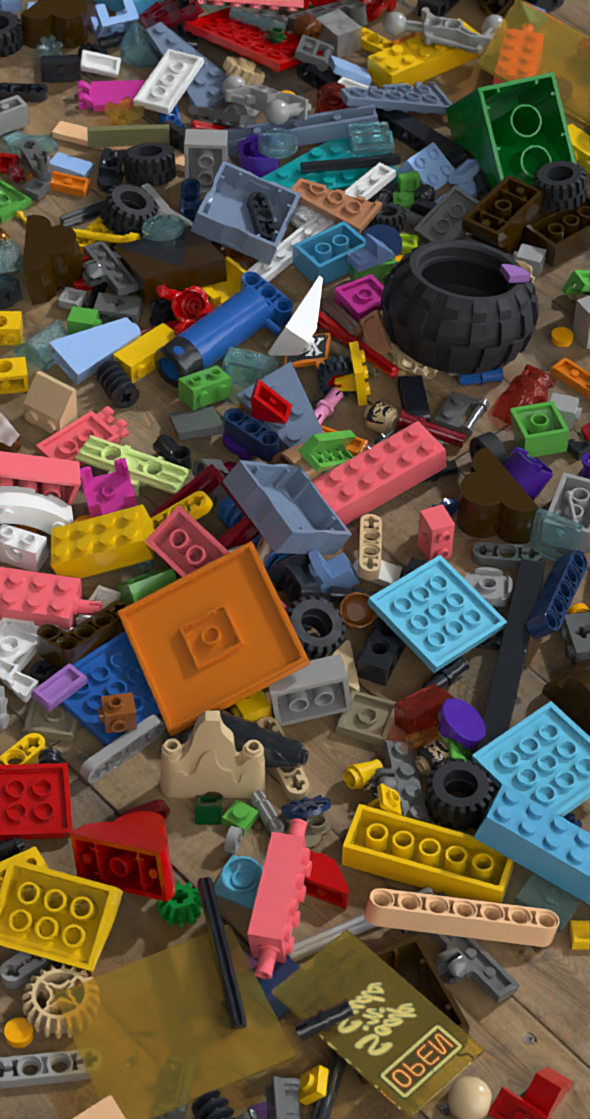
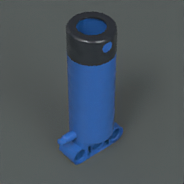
M245 272L242 275L240 288L236 294L156 350L154 363L158 373L168 384L178 388L179 378L210 368L264 327L272 333L280 335L282 330L278 326H286L289 322L294 306L293 302L256 272Z

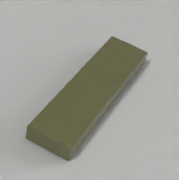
M169 124L87 127L88 148L134 146L149 142L170 145Z

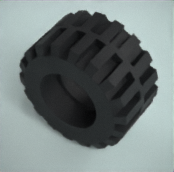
M0 10L1 58L16 54L23 46L20 18L15 14H11V12Z
M155 142L141 143L126 149L123 153L125 179L130 184L142 186L149 183L153 187L166 184L176 178L175 150L167 144Z
M555 161L544 164V166L539 167L534 172V187L544 191L540 205L543 209L550 211L571 210L574 207L580 206L587 199L586 172L581 165L574 164V162Z
M131 184L114 185L106 195L100 211V218L102 223L117 235L125 236V234L131 232L139 233L140 238H142L151 229L158 211L157 202L153 200L152 195L137 186H132Z
M309 596L308 599L302 597L298 601L295 600L286 611L309 661L331 656L335 653L343 642L344 634L346 633V627L343 626L345 620L344 617L339 616L341 614L339 609L335 610L333 608L334 604L331 602H324V598L319 597L316 600L315 596ZM302 624L315 628L321 638L309 635L303 629Z
M449 759L444 761V765L439 763L435 766V770H431L429 778H427L425 805L428 816H432L434 823L440 822L443 828L450 827L454 831L462 829L463 832L469 831V827L473 829L479 827V823H481L492 802L494 792L493 780L489 778V773L486 770H481V765L478 763L474 765L471 760L463 762L461 759H455L454 762H451ZM461 792L468 795L469 797L458 798L450 795L449 793Z

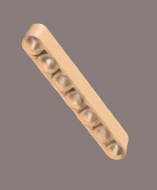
M383 888L375 889L370 893L364 913L368 923L379 927L546 947L552 943L560 921L556 913L547 909Z

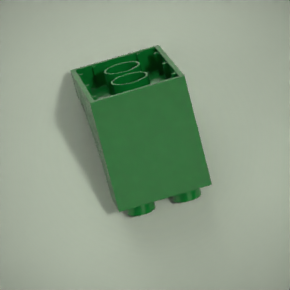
M554 72L477 88L445 109L453 142L469 151L476 158L492 190L507 175L534 187V172L539 167L544 166V164L555 161L574 162L576 164Z

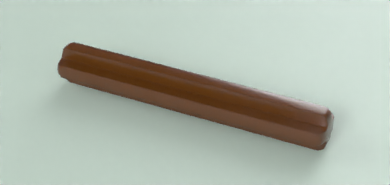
M329 296L320 299V306L352 336L362 335V326Z

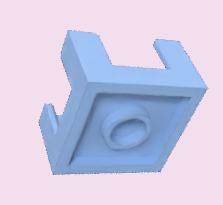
M123 0L125 9L117 12L116 16L109 17L105 4L95 5L94 12L96 18L90 17L89 23L96 42L99 37L112 35L116 31L119 33L135 27L139 17L133 0Z

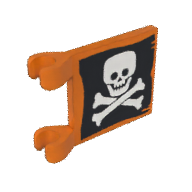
M331 333L312 335L315 340L308 350L304 348L299 355L285 356L284 365L291 362L294 368L316 365V368H319L320 363L325 364L324 360L329 358Z

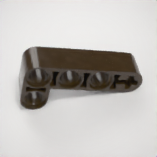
M115 601L67 633L55 625L47 624L40 626L37 630L38 654L60 669L69 663L71 665L75 664L125 631L117 611L129 606V604L124 601Z

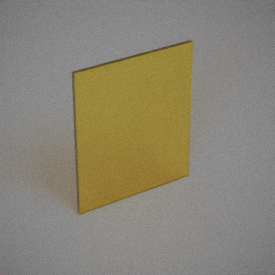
M515 0L514 5L476 66L504 82L554 72L565 116L590 129V38L527 2Z
M230 924L225 925L224 930L247 1018V1027L244 1029L234 1030L231 1026L209 932L54 994V1000L60 1008L99 1100L101 1101L111 1094L125 1119L156 1118L195 1101L198 1097L209 1091H220L296 1058L295 1051L292 1049Z

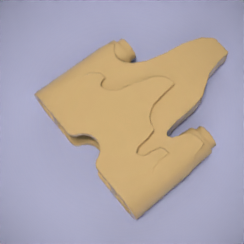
M204 711L198 716L192 735L185 744L181 745L178 740L169 739L162 745L160 759L161 792L165 796L172 798H195L197 795H204L207 792L214 791L221 793L225 798L251 799L250 795L258 790L265 792L266 789L263 745L258 740H249L243 746L242 751L237 752L234 735L223 724L220 711Z

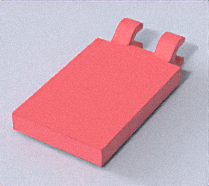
M107 406L97 414L90 411L38 443L36 449L44 457L77 461L75 457L90 435L118 444L120 443V438H125L130 434L125 428L128 426V423L123 419H119L112 425L116 421L111 416L114 414V411ZM78 461L79 464H80V467L86 464V463H83V462Z

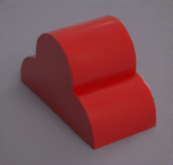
M150 811L133 812L117 818L112 823H90L70 833L77 877L117 887L126 893L166 902L175 895L176 888L165 820L160 814Z

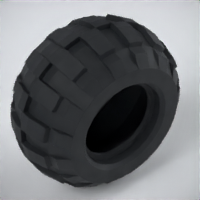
M465 240L430 242L416 247L410 253L405 254L400 262L397 261L387 276L381 299L384 327L392 341L400 347V350L424 366L454 374L488 372L504 367L509 362L515 360L519 352H524L534 335L539 316V304L535 286L531 278L528 282L508 283L500 272L501 264L521 266L513 258L493 247Z

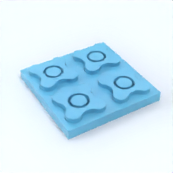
M441 555L369 597L367 602L368 606L433 673L504 629L507 623Z
M551 701L472 755V762L475 765L477 763L481 765V770H486L489 773V778H492L499 788L502 784H505L560 817H564L590 798V737Z

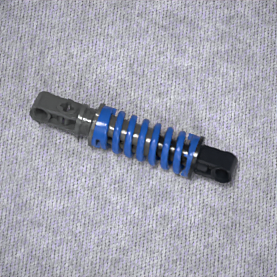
M198 458L192 466L194 477L211 464L225 478L230 472L220 459ZM220 484L208 493L216 506V517L224 523L227 529L230 530L245 517ZM261 533L252 540L255 548L262 536ZM272 549L265 562L267 564L265 569L275 590L284 591L291 602L298 601L302 597L308 599L309 596H315V599L318 600L321 596V587L308 572L310 561L304 554L275 553Z

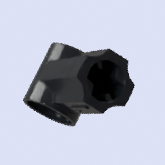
M165 434L158 436L157 440L153 443V450L159 456L165 458V461L192 471L190 449L186 446L178 445L170 436Z

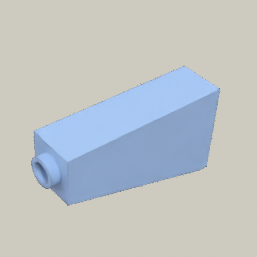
M125 317L55 339L49 343L48 354L77 386L95 374L100 365L105 361L113 360L115 352L138 339L141 332L134 322L132 323Z

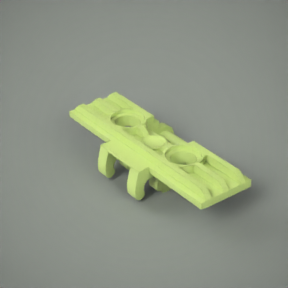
M90 435L75 457L77 461L109 471V473L116 472L115 460L126 458L131 484L136 497L139 495V487L144 488L146 485L175 495L191 473L190 469L167 462L161 456L156 458L133 450L129 445L121 446ZM111 454L114 457H116V459L108 460L106 459V457Z

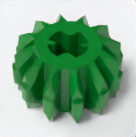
M178 880L175 886V895L168 902L157 900L156 909L159 912L161 921L168 920L169 927L176 923L182 929L184 923L193 926L194 919H200L202 903L198 888H192L190 882L182 885Z

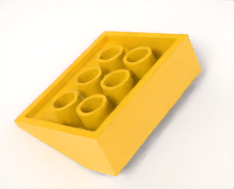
M10 858L0 889V946L93 972L115 921L123 891L117 887Z

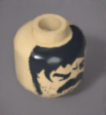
M377 401L372 406L369 405L366 408L364 418H366V426L369 429L380 434L383 432L387 434L392 429L395 430L399 417L395 407L382 401Z
M434 739L420 747L416 752L415 761L418 771L429 776L431 770H435L436 765L439 763L444 765V761L450 759L449 744L445 741Z

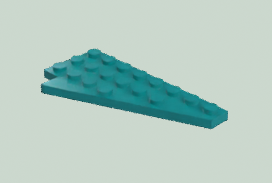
M356 136L327 141L265 175L262 179L291 189L302 178L326 185V189L329 190L339 189L345 191L373 167L303 174L300 171V163L388 155L389 152L381 136L366 139ZM388 166L396 170V177L392 180V183H397L399 172L396 166Z

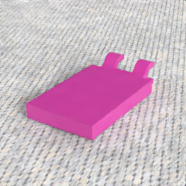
M146 80L93 81L91 85L85 81H78V89H84L77 90L78 100L85 101L78 102L79 109L93 108V112L149 110L134 106L133 99Z

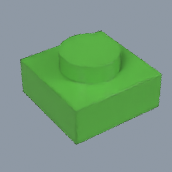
M418 171L398 175L397 192L414 193L419 188L420 174Z
M393 192V205L398 203L404 209L410 210L411 205L414 203V193Z
M236 799L222 816V824L229 828L231 826L239 827L242 829V835H245L259 818V811Z

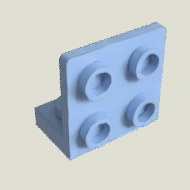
M433 142L409 158L398 169L399 174L418 171L420 182L423 185L430 184L436 191L449 182L448 177L455 169Z

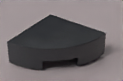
M569 439L567 452L578 461L582 459L584 454L590 452V441L581 442Z

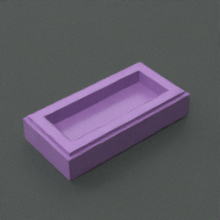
M69 663L31 691V697L50 712L87 684V677Z

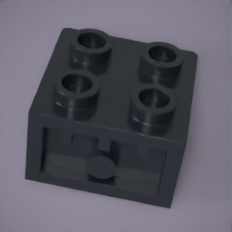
M78 54L41 56L42 82L81 81L80 56Z

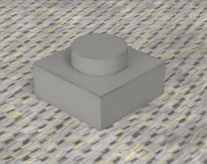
M65 287L58 299V307L69 310L72 309V306L82 307L87 298L86 291Z

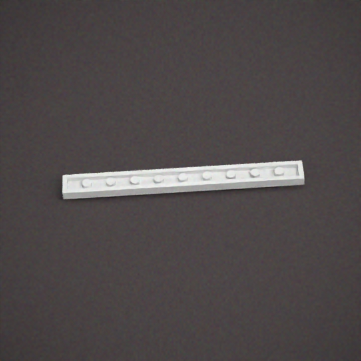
M379 162L346 189L345 194L352 197L359 195L365 197L367 201L396 177V170ZM317 213L280 243L270 265L258 261L247 272H256L266 281H271L293 262L294 244L339 223Z

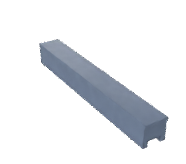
M375 104L307 115V120L293 117L289 118L282 125H272L269 122L247 125V128L234 127L222 129L228 130V158L237 157L239 142L245 141L247 136L254 134L267 135L269 140L274 142L275 139L278 142L279 149L380 133Z

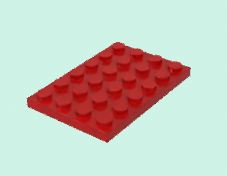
M231 7L185 22L184 29L191 32L193 36L203 37L209 43L221 45L225 50L238 53L240 57L250 58L259 65H266L274 72H281L303 63L294 58L301 40L299 37L285 31L284 35L287 36V39H283L278 44L272 43L268 38H265V34H268L269 28L274 26L252 20L251 16ZM318 50L316 55L320 56L322 51Z

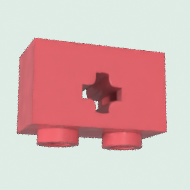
M443 504L420 511L417 544L428 562L439 555L444 559L450 558L452 555L455 523Z

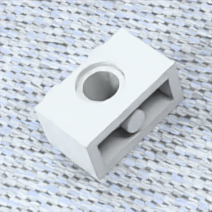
M2 524L0 526V562L28 571L39 572L48 558L47 537Z

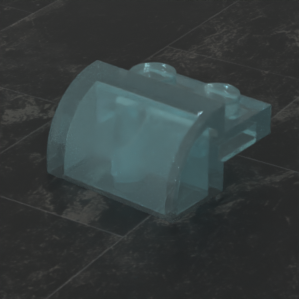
M388 122L347 124L351 157L394 153L395 145Z

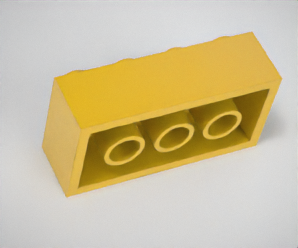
M144 505L134 506L51 529V566L55 573L59 576L81 579L154 559V550L145 542L153 533V522Z

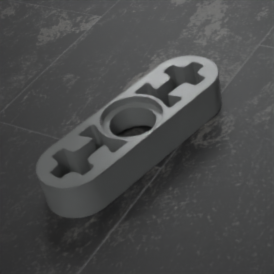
M478 542L472 547L471 559L479 566L519 569L521 559L541 562L543 554L540 548L533 545ZM510 553L513 557L507 559L503 558L501 554Z

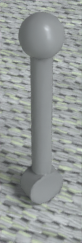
M568 490L564 493V497L568 501L572 529H578L579 523L578 519H576L572 501L573 492Z

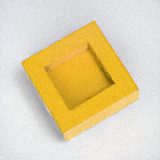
M318 1065L301 1074L298 1093L299 1102L307 1106L326 1096L328 1069Z

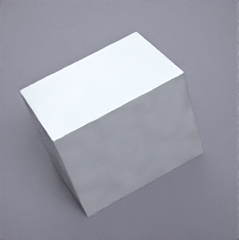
M340 9L316 18L322 24L321 36L317 40L331 44L334 47V57L341 58L360 50L361 26Z

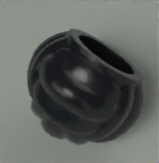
M430 184L420 186L414 191V201L423 198L433 202L436 195L435 188Z

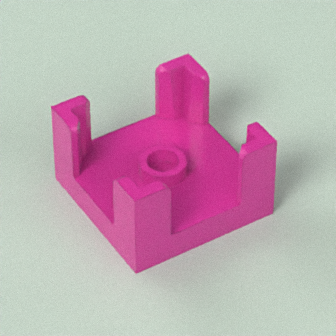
M370 274L336 287L334 302L341 308L345 305L352 313V318L359 323V319L375 310L382 311L381 299L384 286Z
M126 458L114 461L116 472L97 477L92 476L91 467L80 468V477L90 518L137 506Z

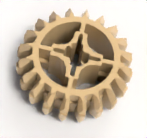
M63 963L61 969H56L51 965L48 972L43 969L40 970V977L32 975L30 979L31 984H26L24 988L22 1009L27 1022L34 1025V1030L37 1033L44 1030V1035L47 1038L52 1033H55L56 1038L59 1040L61 1034L67 1033V1036L71 1038L72 1031L82 1034L83 1026H91L92 1018L97 1017L100 1006L99 988L95 986L93 977H88L85 969L78 972L77 967L73 966L71 969H67ZM78 993L84 998L81 1005L76 1003V995ZM42 997L46 999V1007L44 1009H41L38 1005Z

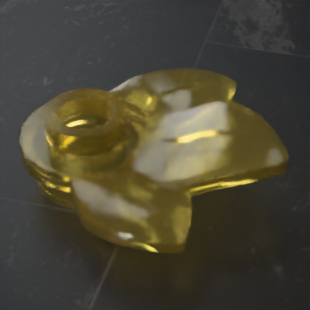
M127 96L117 105L107 102L105 113L111 118L112 126L130 125L132 122L139 121L143 117L145 107H134L132 100Z

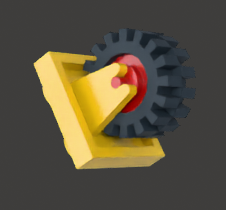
M358 341L349 342L351 358L346 357L344 360L343 356H339V359H335V356H332L331 361L327 358L324 360L325 364H319V368H317L319 388L325 395L333 387L339 389L336 395L342 392L344 396H348V391L351 393L356 391L358 406L367 405L366 396L371 395L369 381L365 382V380L369 379L367 365L362 366V364L366 363L364 350H359Z

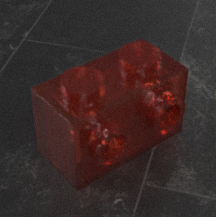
M433 683L394 704L395 725L415 739L441 725L438 718V709L447 699L454 698V696Z

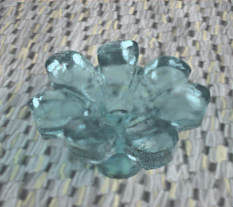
M53 35L49 37V40L46 37H42L41 42L43 44L37 45V50L42 51L40 57L62 54L59 50L62 47V43L60 41L56 42V37Z

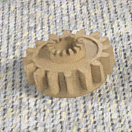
M228 56L223 64L227 77L231 75L240 76L246 82V85L262 84L266 76L265 72L257 68L255 63L244 58L236 59L235 57L231 58Z

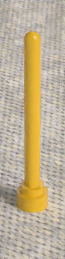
M73 229L77 238L117 244L140 239L139 233L130 232L122 236Z

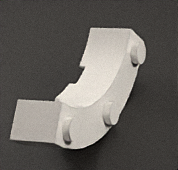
M0 486V524L26 525L51 535V529L74 523L72 507L63 500L50 494L45 496L35 493V489Z

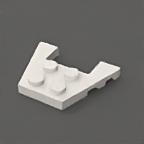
M3 617L0 620V680L23 702L27 703L31 698V691L39 686V681L20 672L37 653V630L40 626L35 625L32 621Z

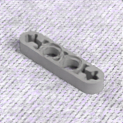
M155 714L149 716L137 725V729L127 731L87 759L80 768V775L91 784L99 781L157 740L166 729L164 721Z
M94 1049L0 1058V1069H4V1077H0V1089L94 1079L102 1072V1057ZM87 1060H92V1068H87ZM73 1061L77 1063V1070L73 1069ZM56 1062H65L68 1065V1068L61 1073L52 1070V1066ZM27 1065H35L39 1068L38 1072L32 1076L25 1075L22 1070ZM13 1067H17L18 1076L14 1077Z

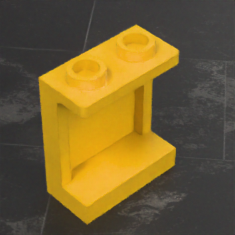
M229 256L225 258L227 281L202 287L207 293L208 301L213 309L239 291L242 275L247 272Z

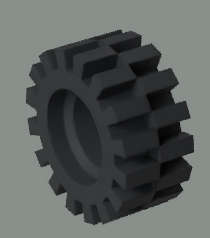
M382 202V209L368 224L369 227L385 224L393 227L400 233L406 227V209L398 203L393 205V202L389 204Z

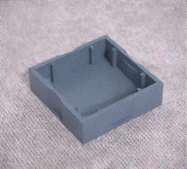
M223 161L213 180L210 191L206 194L196 214L191 231L270 265L292 219L301 194L275 182L264 180L247 170ZM252 192H261L268 198L277 228L271 241L261 238L260 234H255L247 208V201ZM257 216L261 220H267L263 216Z
M239 460L223 480V483L275 553L308 554L317 549L320 554L335 555L352 535L335 511L323 499L300 465H271L262 462Z

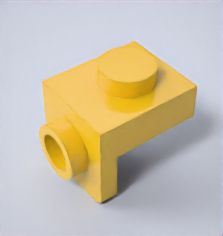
M382 783L378 785V798L368 803V806L402 815L399 793Z

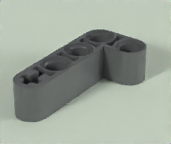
M341 0L291 14L289 16L291 34L295 35L294 22L299 16L310 14L317 18L337 9H340L361 27L367 25L366 6L358 0Z

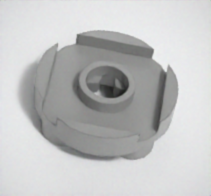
M490 567L477 568L475 573L470 576L468 573L464 578L491 606L505 607L507 601L512 596L513 581L509 576L508 579L503 576V571Z

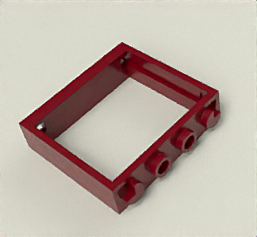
M213 464L202 470L192 481L184 485L180 491L149 515L152 518L197 491H203L208 494L220 484L245 517L217 541L226 549L245 545L260 534L259 530L223 483L225 479L223 474ZM163 559V561L166 563V565H167L169 568H172V567ZM175 571L177 580L182 578V576Z

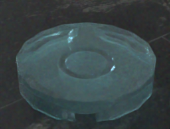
M271 128L266 130L265 134L262 135L261 133L259 135L257 147L264 156L283 159L294 155L298 151L299 140L295 133L294 135L290 133V130Z
M172 214L167 215L168 218H162V215L151 217L142 224L143 237L151 241H167L177 238L185 230L183 219Z

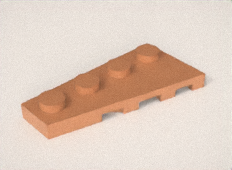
M302 178L291 188V190L301 194L299 199L301 204L337 223L345 221L359 234L382 209V202L375 201V203L366 201L365 197L359 195L352 197L346 195L345 191L339 189L329 190L326 189V185Z

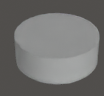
M235 826L229 828L224 844V852L230 854L237 853L242 839L241 828Z

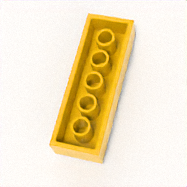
M463 21L464 27H466L471 32L478 33L476 30H474L472 27H470ZM420 34L368 56L367 71L372 81L381 88L383 85L401 83L413 86L415 82H423L481 57L482 54L470 53L458 47L455 48L442 44L432 43L428 45L423 42V34Z
M359 804L343 844L341 865L419 888L431 887L433 892H444L447 896L502 904L515 861L473 838L474 836Z

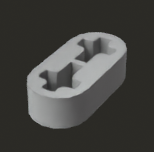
M21 951L2 964L0 968L1 981L7 988L15 989L30 981L32 975L37 976L41 969L46 970L50 960L41 957V961L32 960V957L36 955ZM8 972H18V976L15 977L14 975H8Z

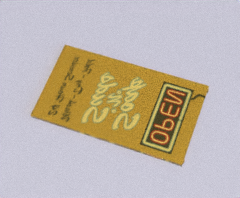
M347 929L272 990V994L301 1020L317 1014L316 1010L320 1008L325 1010L347 998L355 1016L331 1026L332 1030L328 1032L323 1030L317 1033V1035L409 1119L415 1116L421 1108L484 1052L483 1047Z

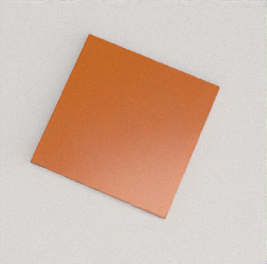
M252 541L117 611L171 736L195 725L198 716L204 711L224 710L311 664Z

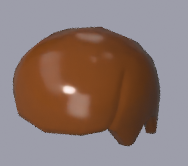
M353 592L346 595L340 602L339 611L341 614L339 616L344 617L347 627L361 630L369 627L375 620L376 613L367 604L370 597L368 594Z

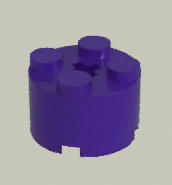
M263 134L247 136L245 141H240L238 144V167L260 178L279 168L278 142L275 139L274 142L269 140V136Z
M515 447L503 466L531 499L535 500L554 475L553 471L537 457L533 458L527 455L529 452Z

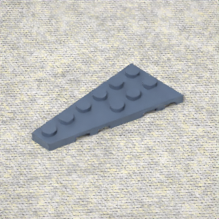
M159 22L146 30V37L162 57L168 49L204 58V64L185 90L191 105L216 108L226 102L225 96L222 93V84L227 76L221 69L163 23Z
M428 81L427 85L415 82L414 86L406 83L383 85L382 89H377L376 86H369L368 90L361 87L341 88L339 94L345 105L351 108L375 104V108H382L386 111L400 110L405 113L415 111L421 114L435 113L445 116V109L452 105L451 101L434 81Z
M291 362L261 379L262 382L292 405L286 424L260 421L279 435V443L285 449L306 442L313 434L324 433ZM255 383L236 394L237 401L251 415V395Z

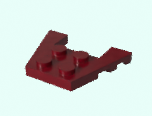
M163 0L161 3L156 1L140 14L139 18L146 30L159 22L170 28L204 13L197 0L181 10H178L174 3L177 0Z

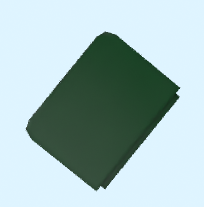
M195 796V824L220 825L222 823V796Z

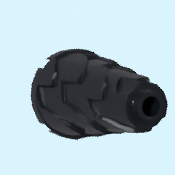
M217 709V711H220L223 724L234 735L237 752L242 751L243 746L249 740H258L264 748L265 767H280L294 770V768H300L301 765H306L309 751L305 750V746L301 744L302 742L284 737L275 731L258 726V723L234 716L225 710Z

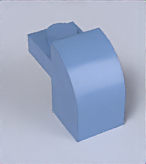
M317 549L308 553L311 563L308 564L309 572L319 583L322 593L331 594L332 586L351 588L360 583L352 563L344 552L328 561H325Z

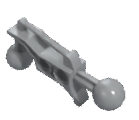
M422 8L421 20L423 22L406 20V17L399 12H390L383 20L384 31L390 36H400L405 31L423 34V42L425 44L436 43L455 48L458 47L466 52L483 55L490 54L492 40L502 37L507 28L506 22L501 16L490 15L483 21V34L474 33L463 26L462 20L436 17L429 12L428 8Z
M231 75L222 84V93L225 96L226 102H234L265 113L267 121L272 125H282L289 120L290 116L307 120V111L311 110V103H308L306 98L280 92L261 84L246 85V82L240 76Z

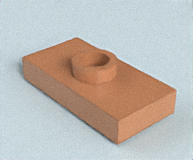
M375 310L359 319L368 346L382 356L393 350L388 333L384 327L381 311Z

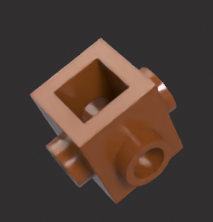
M132 692L101 697L102 707L97 708L99 724L104 723L106 733L137 729L136 709Z

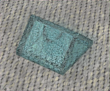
M59 319L43 326L14 347L13 352L21 357H25L26 360L42 370L47 371L57 364L48 354L49 343L55 339L68 336L69 333Z

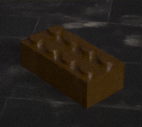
M587 194L585 202L578 207H574L571 210L553 211L527 225L524 244L546 249L545 262L551 267L559 265L590 247V195Z

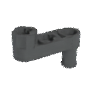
M33 139L23 140L20 143L21 163L28 166L35 178L50 182L53 179L49 151L41 149L38 142Z

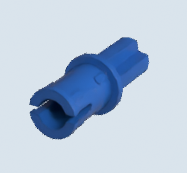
M502 367L479 374H458V382L462 386L479 383L482 386L484 383L501 382L504 379Z

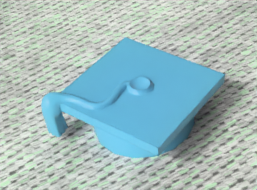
M232 854L214 885L216 896L253 910L264 866L259 865L251 857H238Z

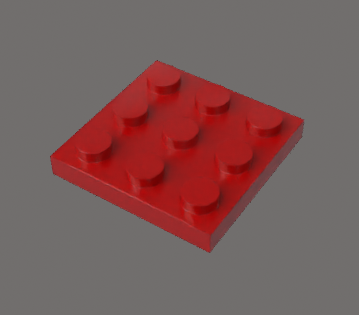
M68 763L0 765V840H12L14 837L16 839L22 838L23 840L70 838L73 824Z

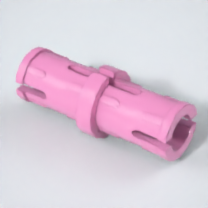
M331 388L326 397L316 405L317 408L314 413L320 425L327 416L334 412V407L343 398L342 392L336 396V393L339 391L338 388Z

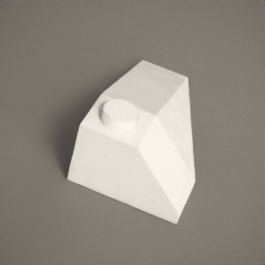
M321 276L315 281L268 352L269 355H299L304 348L308 350L315 339L312 335L317 329L323 283Z

